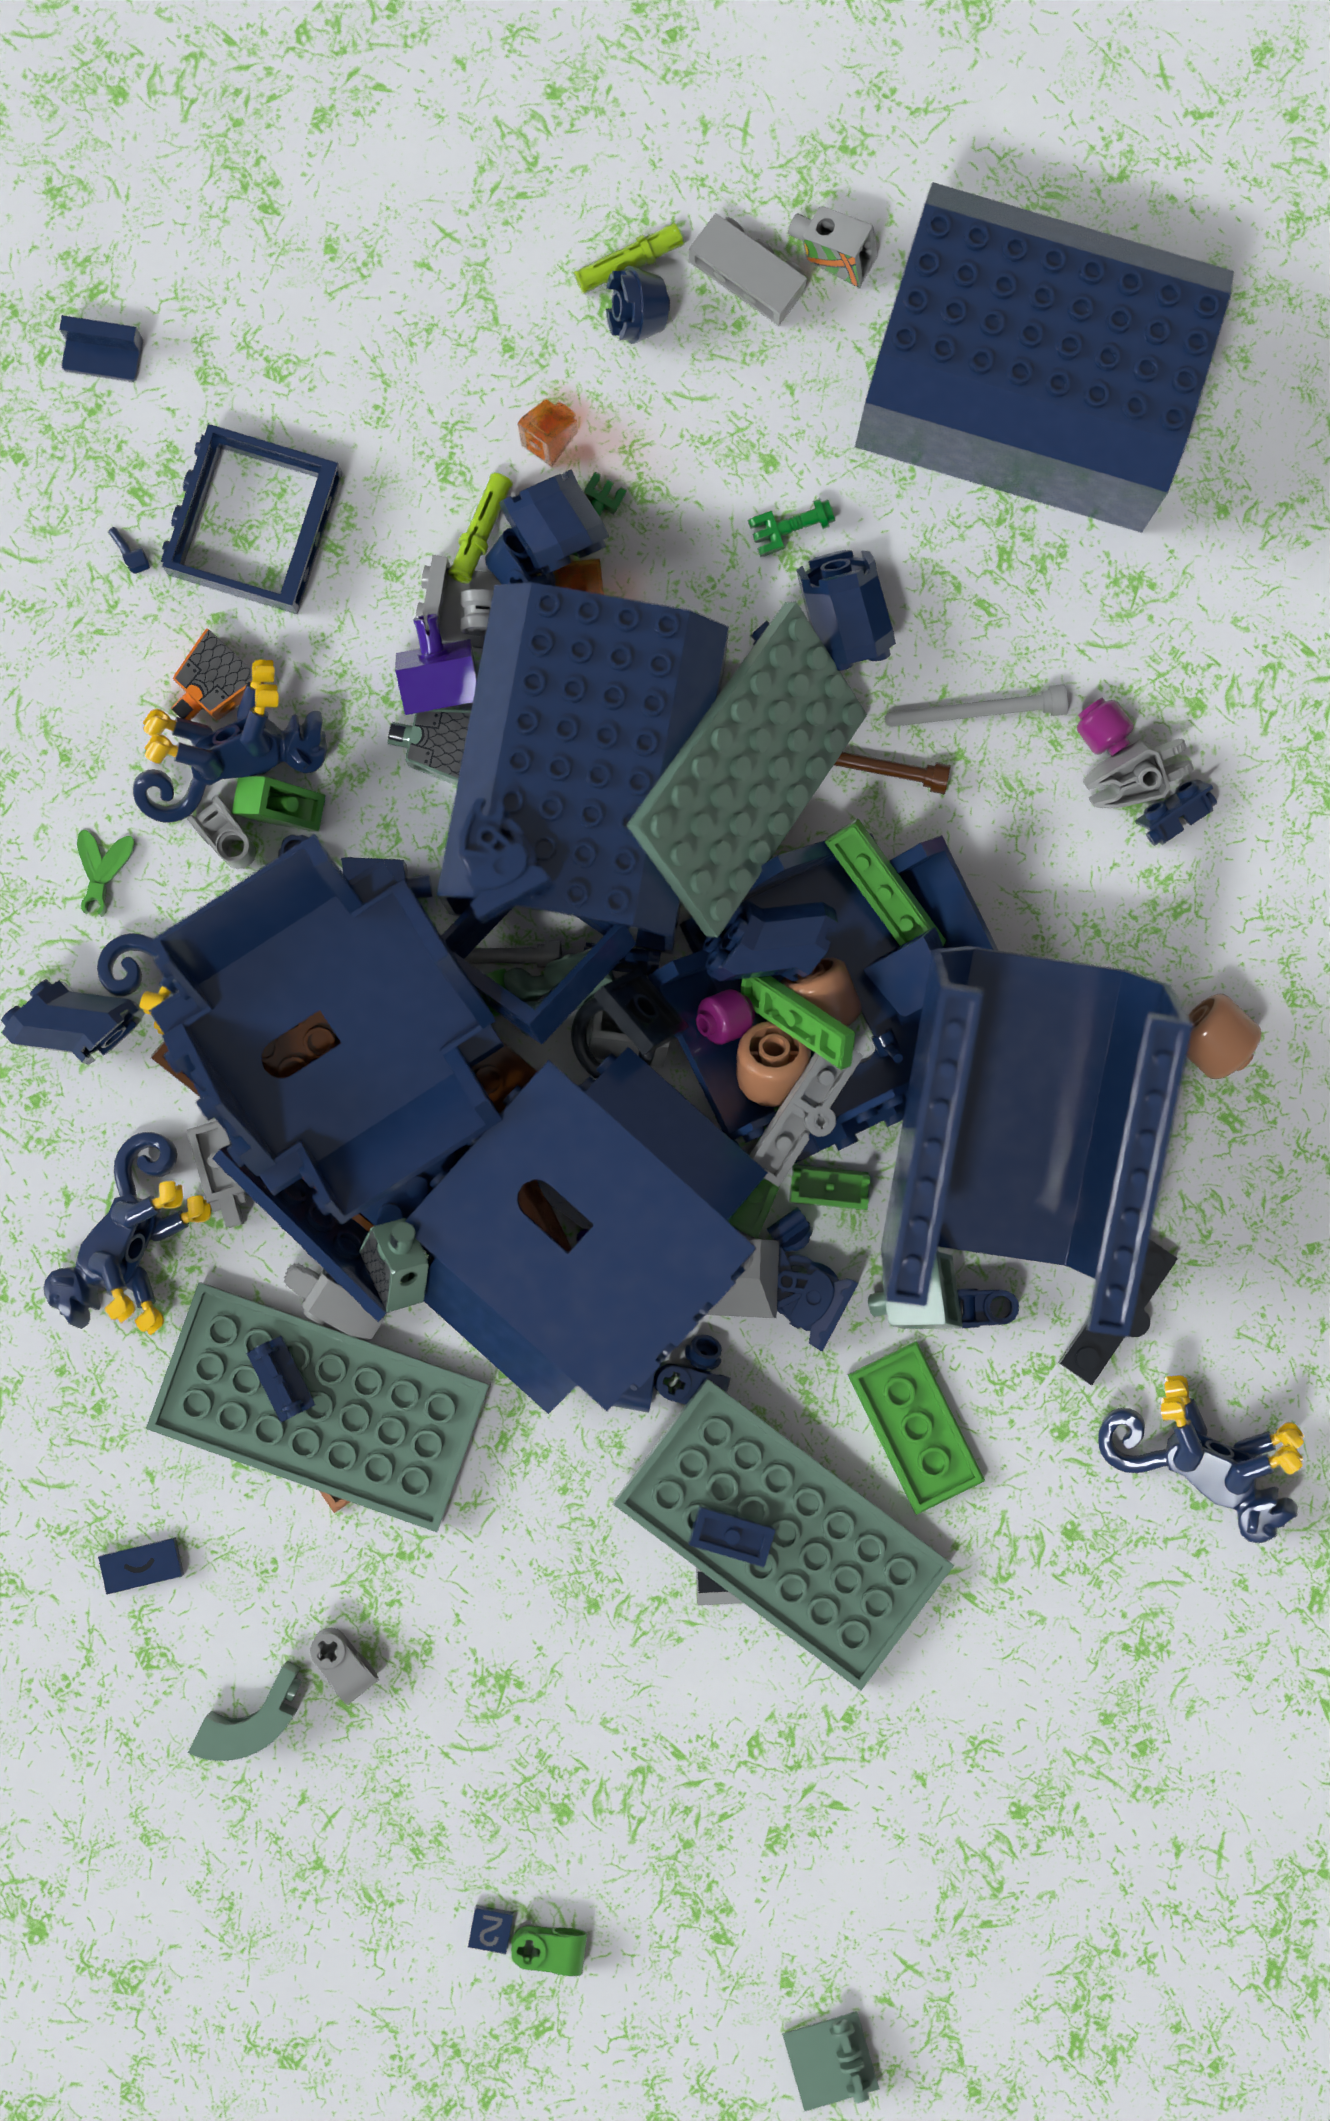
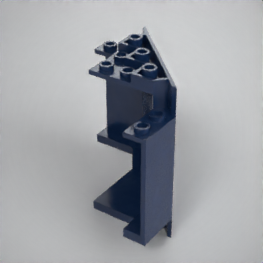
M942 835L921 842L889 861L946 939L943 946L944 949L970 946L999 951ZM825 840L780 854L761 865V874L741 903L745 904L750 901L764 909L824 902L834 908L838 919V926L835 932L830 929L827 931L825 939L829 940L831 944L823 958H837L846 964L861 1002V1012L872 1035L875 1037L887 1032V1029L892 1028L900 1046L898 1051L903 1056V1060L900 1063H896L890 1055L879 1057L875 1048L870 1059L859 1063L830 1107L836 1117L834 1129L825 1136L818 1137L810 1133L809 1141L794 1163L834 1144L838 1151L859 1141L856 1136L857 1133L882 1121L889 1127L903 1120L922 1009H919L906 1017L901 1016L865 973L864 969L870 963L900 945L829 849ZM692 917L680 923L679 926L693 954L673 960L647 976L689 1025L677 1038L722 1132L732 1141L743 1137L745 1143H748L763 1135L764 1127H768L777 1111L775 1112L774 1107L762 1106L751 1101L739 1087L736 1075L737 1051L742 1037L718 1045L711 1042L707 1036H703L697 1028L696 1017L701 1001L706 997L728 989H734L741 993L742 979L718 981L707 974L706 960L708 952L703 950V944L707 936ZM781 974L771 976L779 982L784 978ZM755 1012L752 1027L758 1023L768 1022L767 1019ZM811 1050V1058H812V1057L814 1056L815 1052Z
M313 834L151 940L158 953L153 958L155 964L165 978L170 976L175 978L173 984L178 990L177 993L149 1010L164 1033L162 1038L169 1050L164 1056L176 1074L183 1071L194 1083L200 1099L196 1100V1104L208 1121L215 1118L225 1129L232 1143L227 1149L235 1163L240 1168L246 1165L256 1177L259 1175L274 1196L303 1177L311 1188L315 1186L317 1193L313 1195V1198L323 1214L327 1215L331 1212L343 1224L503 1120L472 1069L473 1066L504 1047V1044L491 1026L496 1019L444 938L428 917L413 891L408 887L404 879L397 883L383 860L348 880L316 835ZM320 1010L341 1041V1044L291 1076L277 1078L270 1075L262 1063L264 1048L271 1041Z
M629 1047L618 1057L611 1053L596 1069L601 1074L596 1081L589 1076L580 1087L548 1060L523 1089L517 1085L503 1100L502 1103L506 1106V1109L500 1114L503 1120L466 1143L470 1149L450 1171L444 1167L429 1184L433 1191L405 1221L414 1227V1238L431 1252L427 1258L428 1271L424 1302L547 1414L577 1385L606 1412L629 1387L633 1391L640 1388L670 1353L699 1324L698 1322L734 1286L736 1280L746 1270L741 1265L757 1249L728 1220L768 1172ZM542 1180L548 1183L594 1224L569 1253L520 1208L518 1194L526 1182Z

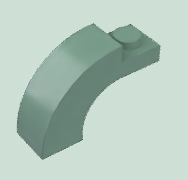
M287 1661L281 1667L261 1709L249 1716L230 1718L211 1711L204 1718L188 1754L206 1760L230 1761L248 1757L271 1744L288 1726L298 1710L284 1702L285 1700L292 1702L301 1686L302 1680L296 1678L301 1667Z

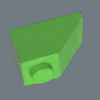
M266 776L238 778L232 814L263 823L319 832L326 795Z

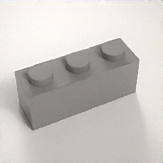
M715 213L689 247V263L774 324L780 326L805 292L807 278L804 276L803 270L792 261L787 260L784 262L774 255L773 249L763 240H753L743 233L742 226L730 217L724 219Z

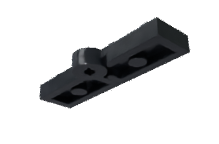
M1151 1239L1148 1241L1129 1337H1140L1148 1331L1150 1317L1144 1308L1178 1260L1177 1257ZM1086 1321L1058 1363L1089 1385H1093L1125 1336L1088 1331Z

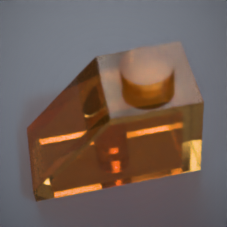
M545 399L518 421L521 446L550 467H553L578 433L577 420L574 419L576 417L575 413L561 402H557L555 405L548 399Z

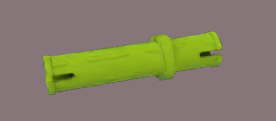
M673 222L646 237L642 234L636 237V242L574 271L573 274L581 292L586 294L596 287L607 283L612 271H624L627 266L637 268L644 264L648 266L654 264L656 258L684 246L682 235L677 225Z
M500 473L490 474L489 481L476 507L467 532L461 534L458 540L460 548L451 568L448 570L449 576L458 582L465 584L471 582L480 557L484 556L489 548L487 541L501 511L499 502L506 499L513 485L508 477Z

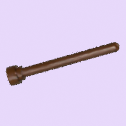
M842 752L834 766L924 783L923 787L930 788V792L943 795L946 792L951 765L936 762L935 766L927 765V768L847 752Z

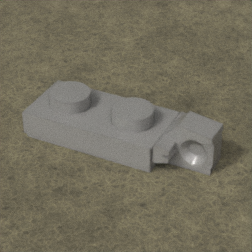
M217 1121L187 1129V1135L207 1203L211 1205L213 1212L221 1210L226 1228L245 1224L239 1204L247 1202L246 1192L212 1159L219 1149L232 1144L225 1129Z

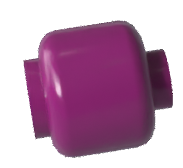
M1102 697L1078 714L1081 720L1077 724V731L1094 754L1099 755L1108 751L1113 756L1130 744L1127 736L1133 731L1134 725L1116 700L1105 701Z
M728 989L706 997L701 1001L698 1007L696 1025L699 1032L703 1036H707L711 1042L718 1045L725 1044L742 1037L752 1027L755 1011L751 1000L746 995H742L734 989Z

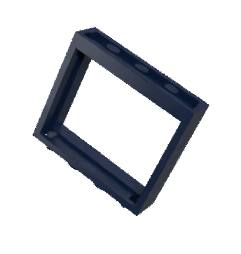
M208 424L205 435H201L200 442H196L194 454L197 456L194 469H189L184 478L183 491L186 493L182 505H177L172 515L171 525L174 527L171 539L170 541L166 540L162 546L164 551L161 562H163L162 567L171 577L298 615L343 474L337 462ZM222 449L317 477L280 594L184 565Z
M470 905L442 934V937L485 1003L540 1044H543L636 945L628 930L631 926L577 917L604 936L534 1010L464 960L512 908L482 923L477 919Z

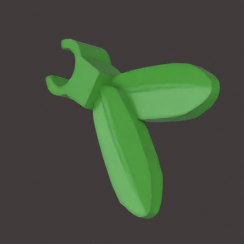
M81 830L77 838V848L86 875L90 880L86 897L81 902V909L87 915L89 913V904L92 901H99L100 908L97 912L103 917L107 911L105 903L107 887L105 885L116 876L129 860L134 849V839L131 836H125L117 840L102 859L96 839L89 831Z

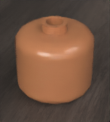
M822 958L810 975L802 977L797 974L798 980L794 982L786 977L780 981L847 1027L861 1013V1002L847 966L837 958Z
M1221 993L1212 995L1202 1001L1188 1014L1193 1025L1186 1057L1207 1077L1211 1079L1225 1078L1236 1070L1244 1069L1254 1057L1253 1053L1261 1040V1028L1227 995Z
M770 1021L758 1023L751 1027L740 1039L737 1051L736 1075L741 1091L748 1099L759 1105L769 1107L781 1106L810 1062L811 1050Z

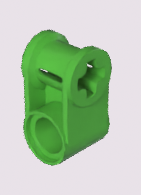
M523 1926L513 1934L511 1957L514 1963L524 1970L551 1972L562 1976H580L583 1974L587 1933L574 1928ZM526 1940L533 1941L534 1948L531 1951V1955L524 1954L523 1947L526 1944Z

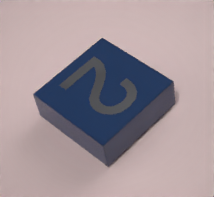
M476 1905L468 1947L506 1954L514 1912Z

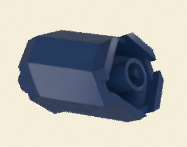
M572 469L520 491V494L514 497L510 496L499 502L504 516L530 556L535 570L542 568L545 575L572 563L569 555L577 553L578 558L581 559L606 547L604 539L608 538L609 535L605 525L579 486Z
M842 550L814 557L809 561V570L805 572L803 566L796 570L809 622L835 662L838 671L849 669L854 663L864 660H885L891 655L890 648L896 644L877 573L876 562L870 551H861L862 558L854 557L852 550Z
M750 901L745 904L741 903L718 937H707L703 944V950L708 952L706 960L707 974L718 981L781 974L792 982L798 980L797 974L802 977L810 975L827 953L831 944L829 940L825 939L828 929L835 932L838 926L835 909L824 902L764 909Z
M45 979L30 992L32 998L21 1008L19 1005L11 1008L2 1017L1 1022L5 1025L2 1034L14 1045L73 1053L82 1063L89 1065L96 1061L91 1054L99 1051L104 1056L110 1052L137 1026L132 1020L133 1017L136 1016L142 1019L145 1013L136 1002L130 999L74 992L65 982L58 980L51 984L48 979Z

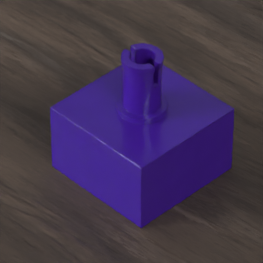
M427 614L429 631L426 630L423 615L413 619L420 649L396 653L395 672L405 715L471 703L474 699L478 674L471 640L466 639L443 644L437 614Z

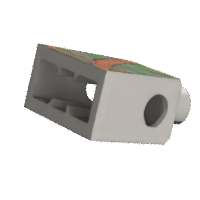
M824 206L818 208L813 219L797 213L790 223L788 234L803 241L806 259L810 263L860 289L877 258L873 225Z

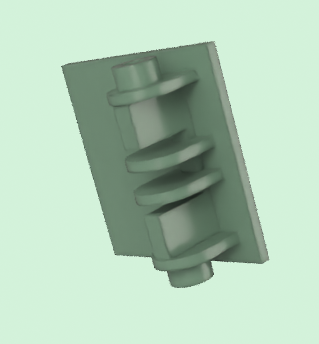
M857 2011L782 2033L804 2112L852 2097L855 2103H862L870 2098L869 2092L879 2090Z

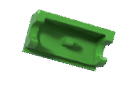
M793 1164L789 1203L868 1210L869 1172Z

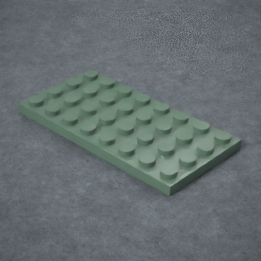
M785 602L627 824V827L707 937H718L761 874V865L771 859L867 716L797 602Z
M198 1282L146 1429L422 1528L438 1532L490 1384ZM281 1335L316 1404L282 1423L246 1354L254 1350L255 1347Z
M708 1378L704 1380L613 1501L615 1507L860 1691H862L954 1567L950 1561ZM699 1505L774 1527L776 1531L765 1567L690 1546L688 1541Z

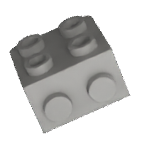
M432 555L431 566L425 565L422 574L421 587L427 589L425 602L418 603L415 618L423 615L426 630L429 631L427 614H437L443 643L470 639L472 647L483 649L485 635H469L460 631V619L464 616V608L461 606V592L471 589L494 591L495 585H501V583L493 573L474 571L469 584L458 582L449 576L448 570L451 566L448 557Z

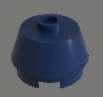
M627 266L624 271H612L606 288L613 289L612 309H606L607 322L612 336H619V340H627L630 344H635L662 332L666 327L670 311V298L662 277L632 266Z

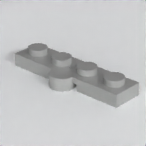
M853 1049L852 1065L842 1070L817 1053L814 1054L749 1154L753 1160L768 1172L764 1177L765 1179L779 1187L809 1141V1134L811 1133L818 1137L825 1136L834 1129L836 1117L830 1107L861 1061L862 1054Z

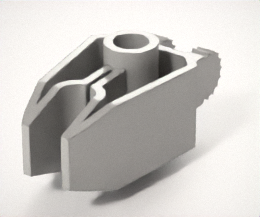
M1174 739L1156 747L1139 740L1099 763L1084 778L1083 783L1088 790L1109 784L1110 786L1089 797L1092 805L1097 808H1121L1166 797L1170 789L1169 782L1186 776L1194 770L1190 760L1180 761L1164 767L1162 763L1163 760L1178 755L1187 749L1184 739Z
M294 1263V1265H290L287 1268L284 1283L289 1287V1290L293 1289L294 1293L304 1298L301 1307L305 1309L303 1314L320 1325L326 1322L349 1336L368 1339L374 1337L383 1323L384 1317L377 1322L324 1268L320 1274L308 1267H303L299 1263Z

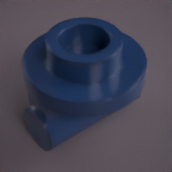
M796 1207L768 1227L767 1231L774 1240L779 1241V1246L784 1251H798L809 1243L813 1227L806 1220L799 1207Z

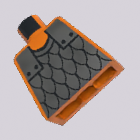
M207 628L174 674L173 680L186 693L170 709L178 717L190 721L204 709L214 720L218 721L240 705L247 683L252 682V669Z

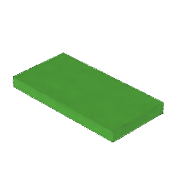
M917 1341L847 1374L916 1515L985 1481Z

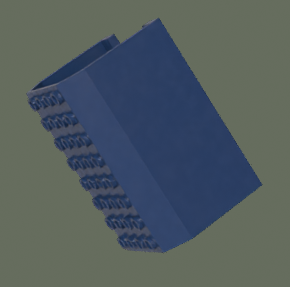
M932 182L879 351L863 408L855 448L1142 533L1168 494L1185 450L1230 300L1234 271Z
M539 583L495 585L437 890V897L448 914L460 916L479 896L475 889L471 888L466 878L468 876L467 867L464 864V860L459 856L458 841L460 829L463 828L465 819L477 797L486 800V804L483 807V814L485 816L495 814L497 810L496 801H502L506 807L505 818L514 821L521 828L525 838L535 849L538 867L543 868L554 883V885L516 906L638 928L635 948L673 954L682 902L627 827V824L720 695L726 662L728 626L690 610ZM502 830V835L508 841L514 839L509 831Z
M969 946L932 950L881 1243L886 1301L927 1307L937 1247L1064 1265L1096 1279L1087 1321L1088 1331L1129 1337L1193 1025L1171 985L1125 969Z

